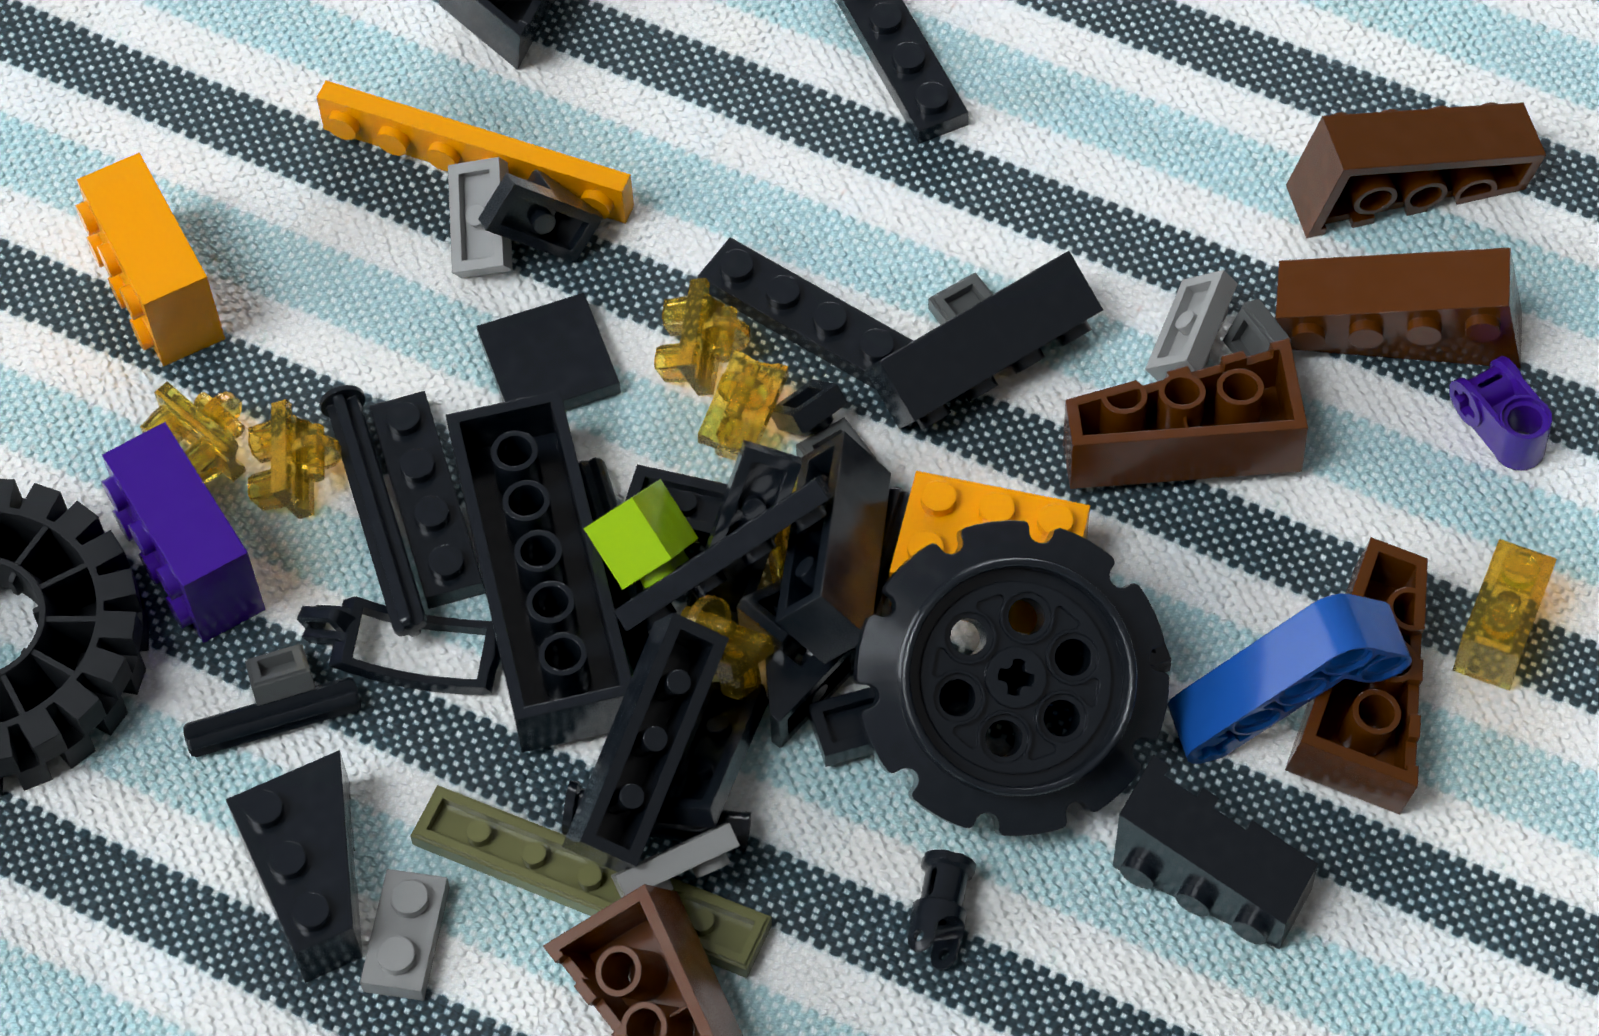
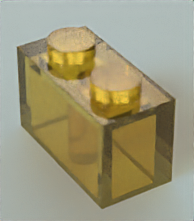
M1499 539L1464 630L1452 671L1510 691L1557 561L1556 558Z

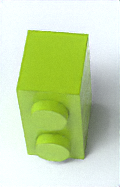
M661 479L583 528L622 590L637 580L641 581L645 589L676 570L675 568L689 560L684 549L699 539Z

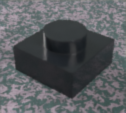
M812 379L769 409L768 412L778 430L809 436L828 427L834 420L832 414L847 405L848 402L838 384Z

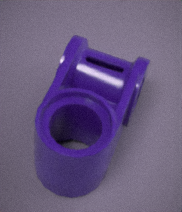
M1500 356L1491 361L1489 369L1468 380L1461 377L1450 383L1449 394L1455 410L1461 419L1475 430L1502 465L1513 470H1528L1534 468L1542 461L1551 430L1552 413L1548 405L1538 397L1523 379L1521 372L1509 358ZM1515 431L1525 432V433H1528V434H1520V433L1515 432Z

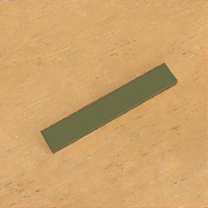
M439 785L434 790L410 835L414 846L589 916L596 914L621 899L611 877L617 871L563 848L562 845L566 835ZM670 878L674 888L672 891L678 892L710 964L747 978L772 927V917L675 878Z

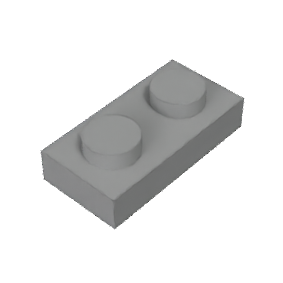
M500 157L448 165L452 273L460 278L513 270L511 240L486 231L478 220L504 175L509 173L508 162Z
M1221 270L1182 280L1145 368L1157 381L1166 378V373L1170 370L1188 366L1190 371L1193 372L1206 366L1210 358V350L1221 323L1228 314V306L1238 284L1230 275Z
M722 823L640 861L637 867L616 872L611 877L621 898L644 884L673 890L670 878L691 868L696 878L718 870L731 863L726 852L739 847L740 844L730 823Z
M391 869L386 870L360 980L363 992L424 1001L450 889L447 877Z

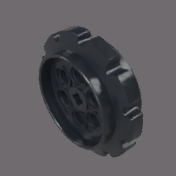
M1019 520L992 521L969 526L958 531L956 536L958 546L955 553L947 554L937 544L932 543L906 560L891 575L882 588L883 594L891 602L892 608L888 616L872 615L864 620L855 654L854 681L857 684L869 686L875 696L873 704L859 712L860 724L867 743L882 769L887 773H895L903 768L909 770L914 780L908 792L909 798L932 815L958 827L971 828L981 814L987 813L993 820L995 833L1003 836L1036 835L1055 831L1066 826V810L1071 803L1076 801L1084 810L1097 812L1121 794L1140 772L1141 764L1133 755V745L1138 739L1155 740L1158 738L1167 709L1169 675L1166 672L1154 670L1149 663L1151 651L1162 646L1164 643L1163 633L1156 614L1140 586L1136 583L1125 585L1122 588L1113 585L1110 580V571L1115 564L1114 558L1091 541L1073 532L1058 528L1050 531L1043 543H1038L1031 538L1028 523ZM1019 600L1029 603L1037 615L1036 625L1027 635L1016 632L1009 622L1010 608ZM960 620L972 623L979 632V645L970 655H964L956 651L950 639L952 628ZM1064 641L1073 642L1082 652V665L1077 673L1073 675H1067L1059 670L1055 661L1056 649ZM1014 662L1016 663L1015 672L1024 676L1025 682L1022 687L1012 688L1010 694H1008V685L1006 682L998 680L999 670L1011 668ZM951 680L962 684L968 692L969 700L967 707L957 716L949 715L945 712L939 701L941 688ZM1054 701H1060L1065 704L1070 710L1072 717L1068 731L1061 736L1050 733L1044 723V712ZM997 721L1007 723L1014 733L1012 749L1001 757L993 754L986 744L988 728Z

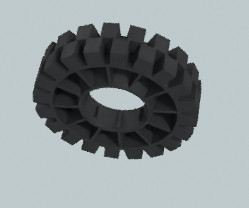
M0 479V587L12 589L16 595L23 593L38 605L32 609L38 627L32 641L27 648H23L21 655L9 665L0 669V796H3V777L16 774L25 791L53 780L46 762L58 755L72 769L94 753L96 750L89 733L94 728H97L111 736L128 714L121 695L122 693L138 695L146 672L140 652L149 651V623L143 610L145 604L126 554L112 531L109 530L105 533L99 517L79 501H76L67 509L60 491L34 483L27 497L22 498L15 479Z

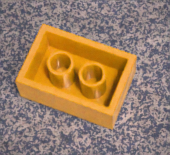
M140 152L77 179L84 201L76 204L75 207L89 235L86 237L88 245L100 268L105 266L110 275L108 282L121 309L126 307L131 315L130 324L142 349L145 351L153 347L164 367L225 340L208 278Z
M916 471L889 571V578L906 560L929 544H937L947 554L955 553L958 546L956 537L958 531L981 523L1005 520L1025 521L1029 525L1031 538L1038 543H1043L1049 532L1058 528L1073 532L1087 539L1090 505ZM1019 600L1010 608L1009 622L1016 632L1029 634L1036 625L1037 615L1029 603Z

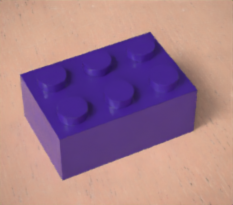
M166 422L102 454L110 477L104 479L101 483L115 508L112 511L126 539L128 541L134 539L141 550L139 557L153 583L156 585L161 582L168 594L166 597L167 604L182 629L192 625L201 641L205 643L266 610L247 550Z

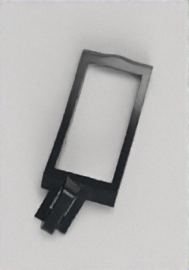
M355 596L343 600L342 606H302L297 616L298 622L305 628L302 638L313 644L333 645L329 661L330 667L374 681L405 688L462 695H486L492 693L495 675L500 663L492 621L426 615L428 622L422 628L424 630L485 635L477 679H461L405 672L354 659L353 654L362 614L391 623L385 605ZM326 623H329L335 630H324Z

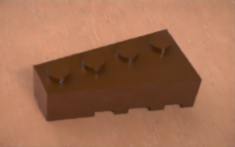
M1489 102L1476 106H1436L1431 109L1402 111L1387 109L1381 112L1357 114L1339 112L1321 117L1286 187L1306 238L1326 234L1327 228L1325 224L1349 219L1351 227L1355 228L1373 224L1375 213L1403 207L1406 216L1427 212L1428 208L1435 206L1446 197L1453 196L1456 205L1525 190L1546 157V153L1524 102L1506 104Z
M1511 248L1279 261L1276 321L1291 339L1292 350L1490 366L1492 360L1505 356L1517 368H1521L1522 308Z
M1290 338L1270 343L1269 351L1246 357L1244 351L1221 356L1220 364L1191 372L1188 366L1167 371L1166 378L1150 384L1142 385L1135 380L1066 399L1063 447L1070 489L1302 472L1308 425Z
M1371 537L1353 570L1345 594H1352L1390 604L1412 662L1402 673L1379 682L1365 683L1343 679L1308 702L1285 771L1400 815L1418 787L1419 766H1416V754L1421 727V715H1418L1419 686L1423 681L1424 659H1421V640L1425 629L1428 558Z
M644 884L543 945L554 962L562 964L576 982L574 987L585 1002L590 1006H594L614 1031L611 1034L612 1036H743L680 896L676 891Z

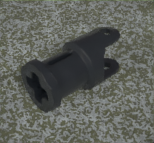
M930 850L925 852L921 862V869L925 872L921 897L914 901L909 920L908 946L914 952H922L933 943L931 952L932 966L938 970H945L954 964L959 953L960 942L964 935L967 911L963 907L967 881H970L975 874L976 863L973 859L961 853L949 850ZM924 932L923 938L917 941L918 935ZM945 953H949L948 957L942 960V956Z

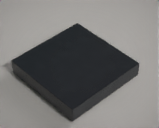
M584 293L476 326L478 338L503 402L560 390L566 411L621 393L620 382Z

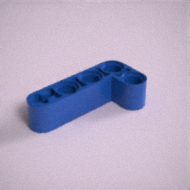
M1340 593L1321 598L1180 691L1169 700L1167 706L1187 761L1192 764H1202L1230 754L1343 679L1365 683L1383 681L1402 673L1410 666L1412 659L1390 604L1352 594Z

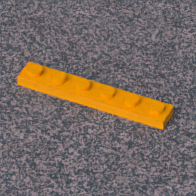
M327 80L317 95L324 130L330 131L341 139H356L379 146L385 152L392 155H407L427 161L443 171H448V165L500 157L508 162L509 174L528 180L535 169L542 171L599 211L603 219L609 218L626 224L634 208L631 174Z

